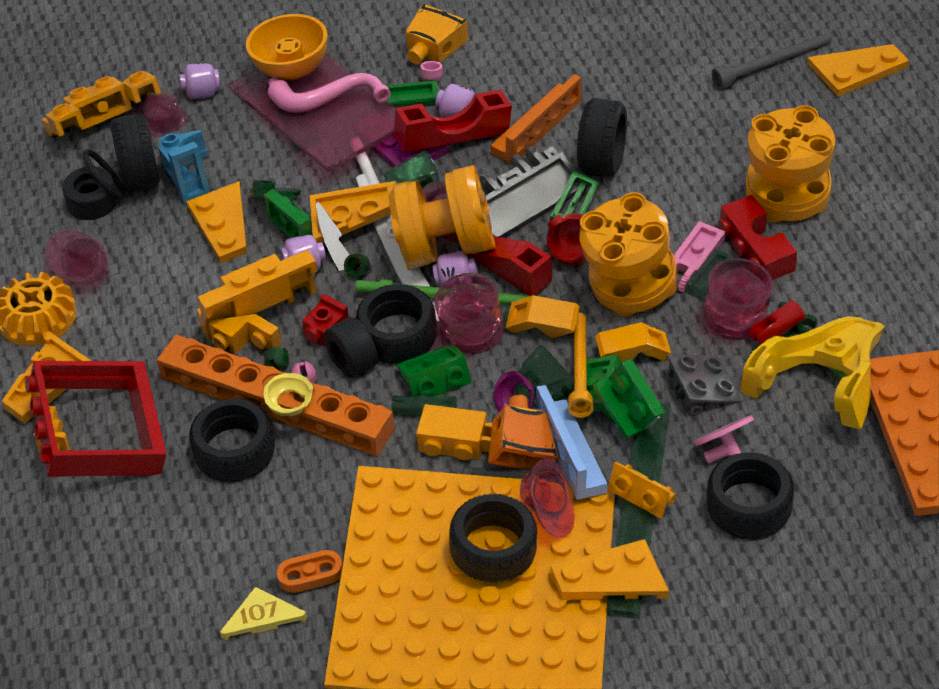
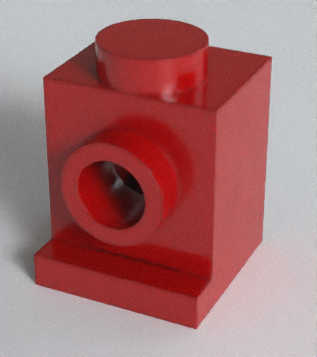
M323 294L320 297V302L302 320L303 333L306 339L313 344L319 343L325 346V330L349 318L348 307Z

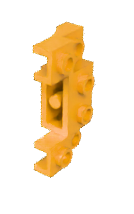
M145 71L135 72L123 82L114 77L106 76L96 80L93 86L88 88L79 87L72 90L69 96L63 98L64 104L54 107L41 120L50 137L56 134L60 137L65 135L64 128L75 125L81 130L87 129L133 109L130 100L137 103L141 101V95L148 96L151 93L158 95L161 93L156 77Z
M308 249L282 261L278 259L276 254L260 259L221 276V287L198 296L200 308L197 309L199 323L207 339H211L209 323L214 319L233 317V314L235 317L251 315L284 300L291 304L295 302L293 291L304 286L311 295L317 293L315 286L316 261Z

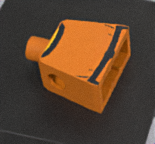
M514 395L509 398V405L504 406L493 420L488 461L490 464L528 470L536 469L541 472L546 471L558 457L548 416L544 411L529 409L526 396Z

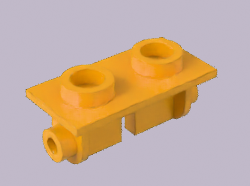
M614 462L607 490L662 519L666 505H672L676 500L677 494L673 492V488L670 486L665 487L656 481L649 480L647 476L632 469V466L629 464L624 466Z

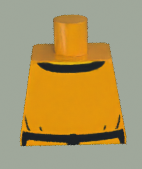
M423 4L406 31L407 57L410 62L418 65L424 58L442 62L468 40L467 20Z

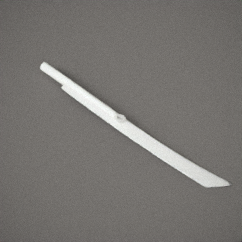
M354 140L350 146L363 173L355 177L358 186L379 184L361 141ZM391 214L374 221L373 223L401 283L430 287L420 267L411 270L407 269L399 245L394 237ZM431 299L435 307L436 320L453 325L451 317L438 299Z

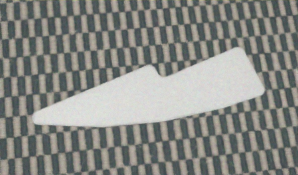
M317 202L318 221L324 242L338 270H344V261L349 256V253L339 241V237L342 234L321 204Z

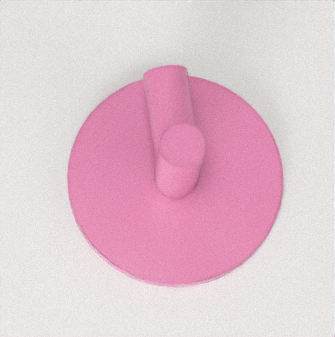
M752 415L744 417L693 442L695 446L720 437L722 445L704 452L708 464L727 456L739 454L741 451L731 431L753 421L754 418Z

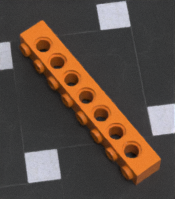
M176 334L157 359L160 376L164 380L219 400L243 399L251 401L263 408L269 418L377 457L395 430L393 411L388 410L382 405H374L360 400L354 395H346L328 386H321L312 383L311 401L304 411L295 416L277 415L265 403L263 393L268 381L277 375L284 374V372L272 366H264L253 362L246 357L230 354L221 348H213L199 343L193 338H185ZM295 392L284 393L278 399V405L285 409H292L301 406L305 398Z

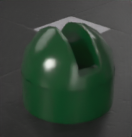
M360 253L351 254L344 261L345 272L353 278L364 276L370 269L369 259Z
M283 347L268 349L264 353L265 365L272 366L279 371L280 369L286 370L289 365L288 350Z

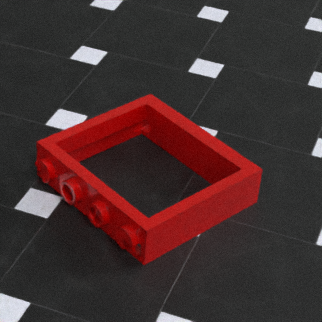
M144 361L33 362L31 374L25 378V388L27 393H31L30 414L36 417L34 427L35 439L41 442L39 459L41 464H45L47 477L161 474L167 453ZM46 389H128L142 450L58 451Z

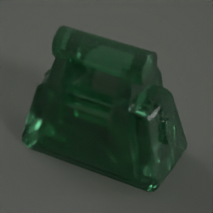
M426 150L384 173V183L396 181L397 184L417 180L423 190L426 202L446 192L444 184L439 182L438 170L429 152Z
M539 345L522 363L519 373L532 383L535 399L533 408L536 407L537 386L546 385L554 402L565 399L567 401L569 395L574 391V378L543 345ZM519 384L515 389V393L526 396L529 405V391L524 385Z

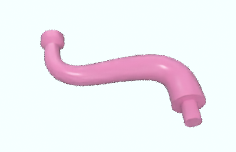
M367 73L351 74L305 93H294L287 82L272 77L268 81L269 88L267 93L280 109L291 113L311 111L359 86L371 87L374 90V98L380 103L387 101L391 96L387 86L382 85L377 77Z

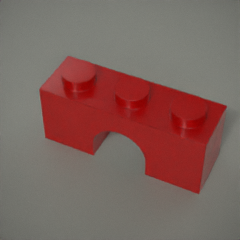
M751 194L721 206L718 227L726 231L725 237L728 236L731 239L735 252L739 256L743 255L747 260L751 273L758 275L764 283L796 271L797 251L783 233L770 237L760 236V234L766 232L767 213Z

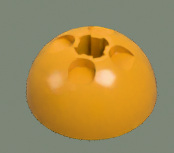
M287 14L273 17L262 22L250 32L246 40L247 53L253 64L262 73L271 78L275 77L284 81L300 79L313 72L323 60L328 44L327 29L321 21L308 15Z

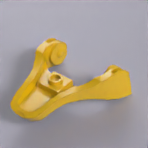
M847 316L833 320L800 335L791 337L774 336L766 340L750 354L743 369L740 392L758 399L764 390L771 387L777 373L800 364L816 363L840 370L848 376L843 377L836 388L834 395L835 411L840 413L842 425L861 430L870 403V354L875 345L880 341L885 326L879 322L868 321L861 317Z

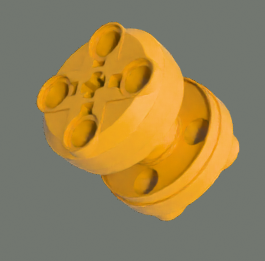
M807 105L799 106L795 109H780L755 116L752 119L751 128L748 133L747 150L751 164L746 175V196L752 194L767 213L766 220L773 223L802 220L826 210L831 194L829 166L835 150V135L831 126L819 117L818 111L815 108Z
M475 165L454 169L452 172L445 173L448 197L431 202H426L423 190L417 180L387 186L392 229L408 270L437 262L438 254L435 237L451 233H457L464 254H477L495 249L490 211Z
M631 192L625 194L622 198L609 200L582 216L580 220V243L583 254L589 264V281L592 292L602 305L613 310L619 316L627 317L632 316L636 312L654 308L675 294L677 290V267L674 255L669 248L670 231L668 221L664 212L657 205L646 200L642 194Z

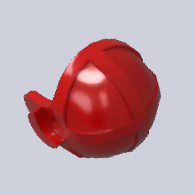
M572 213L561 217L559 214L547 224L550 228L547 233V246L552 255L565 264L579 263L582 265L587 261L580 243V220L583 216L582 214Z

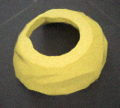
M298 373L277 375L270 379L264 387L265 403L277 415H298L310 403L313 385L305 376ZM288 392H295L305 398L301 406L292 409L282 408L278 405V399L281 395Z

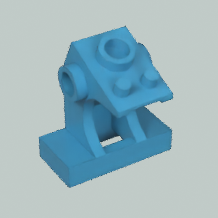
M198 130L181 134L169 133L160 137L158 149L164 170L177 186L183 203L186 204L188 200L209 193L210 189L201 157L208 155L202 131ZM194 163L196 172L188 171L187 166Z

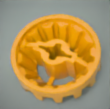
M40 272L38 278H33L31 273H25V280L18 282L13 278L9 281V288L3 286L0 289V334L12 343L23 346L45 344L44 339L49 331L59 338L69 330L76 318L77 309L70 286L64 284L63 279L60 277L52 276L50 278L48 273ZM46 289L52 292L50 302L46 301L44 295ZM11 301L17 305L15 309L12 307Z

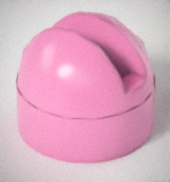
M437 61L422 63L420 65L422 80L424 82L437 80L438 82L443 74L442 64Z
M304 361L293 366L291 373L301 375V371H306V378L312 383L316 381V370L311 363Z

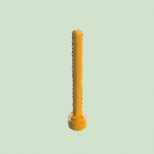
M581 312L578 313L574 330V391L568 397V411L577 418L587 417L593 412V397L587 391L586 316Z

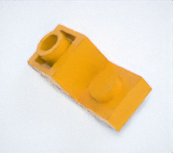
M532 295L511 302L506 329L512 333H518L536 327L550 338L570 334L575 330L580 306L572 302Z
M257 314L214 319L209 323L211 341L215 347L223 350L226 349L234 355L250 341L260 349L282 346L279 327Z
M642 322L602 331L595 336L601 357L618 355L622 362L629 359L633 360L640 352L647 357H654L661 361L667 359V354H672L666 333Z

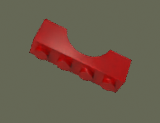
M502 90L475 94L471 102L462 111L449 117H434L427 112L423 104L396 108L393 136L405 153L502 135L509 129L512 105Z

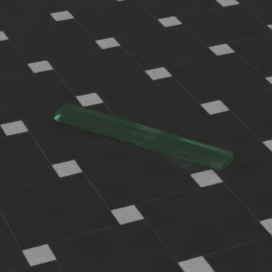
M662 403L660 404L665 413L650 428L634 435L629 464L632 466V469L647 476L649 480L658 483L661 481L671 413V404ZM624 499L616 547L645 539L650 549L655 515ZM625 595L608 596L607 616L640 619L643 595H638V599H625Z

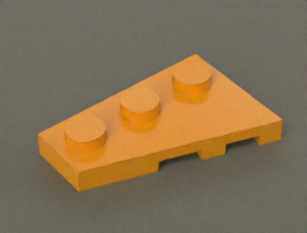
M894 44L807 57V65L839 97L907 68L909 60Z
M240 181L186 201L190 213L220 263L247 253Z
M396 181L310 195L312 233L316 242L325 243L318 221L317 202L321 204L341 234L344 235L391 214L387 186L396 184Z
M50 331L44 339L45 344L40 352L36 351L31 357V365L25 373L18 376L2 400L4 409L24 424L34 417L30 414L31 393H27L25 388V378L30 376L34 361H91ZM46 389L48 403L50 404L67 389Z
M645 539L551 565V576L562 600L603 599L605 596L625 595V599H638V595H656V599H669V590Z

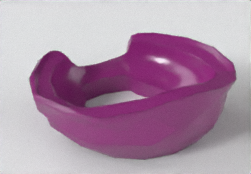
M514 370L504 373L495 385L493 398L498 412L504 406L509 405V398L514 396L515 389L519 384L524 385L529 391L530 400L528 408H533L535 399L533 385L518 371Z

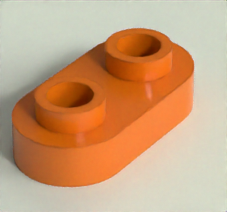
M322 550L287 559L277 568L279 586L286 592L298 593L333 584L341 578L342 560L336 552L331 550ZM326 568L332 569L327 572H321L323 569ZM294 576L299 577V579L289 580Z

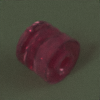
M743 258L727 259L713 268L708 280L703 317L705 324L714 334L723 339L735 341L750 338L749 330L751 326L767 317L773 289L771 275L760 264Z
M462 273L449 278L440 286L435 295L434 306L445 342L448 345L454 344L462 353L479 354L489 351L499 343L504 334L505 320L496 287L487 277L477 273Z

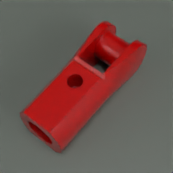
M790 300L769 315V317L752 325L749 330V337L761 345L766 340L774 336H781L805 319V314L798 303Z

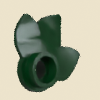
M256 180L252 182V188H249V193L257 200H265L264 194L274 189L282 197L286 196L292 203L297 201V196L294 195L299 194L301 190L275 188L276 182Z

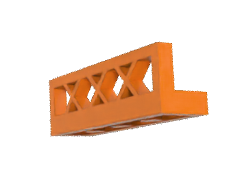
M574 74L564 84H557L490 145L491 154L510 164L512 156L518 154L523 157L526 148L534 147L582 101L581 77Z

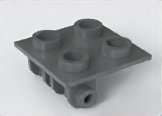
M681 354L666 355L670 363L667 373L672 379L679 397L684 398L682 401L687 412H691L692 415L701 413L705 402H743L720 357Z

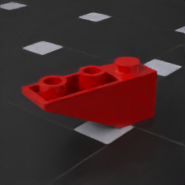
M493 236L495 249L477 254H467L529 296H535L553 281L552 256L527 241Z

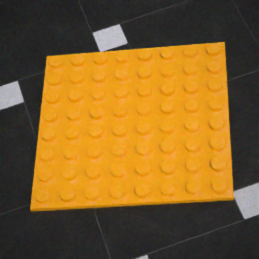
M358 466L324 688L602 689L608 596H605L603 599L562 600L551 576V565L611 549L615 493L607 490L606 494L576 500L569 484L565 482ZM483 494L507 495L522 502L532 512L537 524V549L533 562L523 574H519L518 577L512 580L509 579V581L490 583L469 577L455 564L449 546L450 523L457 509L465 502H468L469 499H473V497L483 496ZM501 526L481 527L467 537L475 546L490 551L507 549L519 541V537L514 532Z

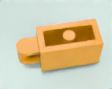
M425 404L416 433L418 452H424L429 456H453L464 461L470 459L480 460L482 452H489L492 423H487V412Z

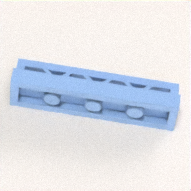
M546 385L537 386L536 410L544 411L548 416L558 454L556 459L576 500L606 494L608 484L575 417L568 411L566 399L554 402Z

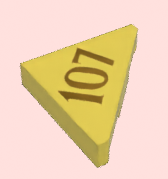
M255 587L220 631L221 638L228 640L230 636L268 631L278 628V625L295 621L305 622L307 614L305 611Z

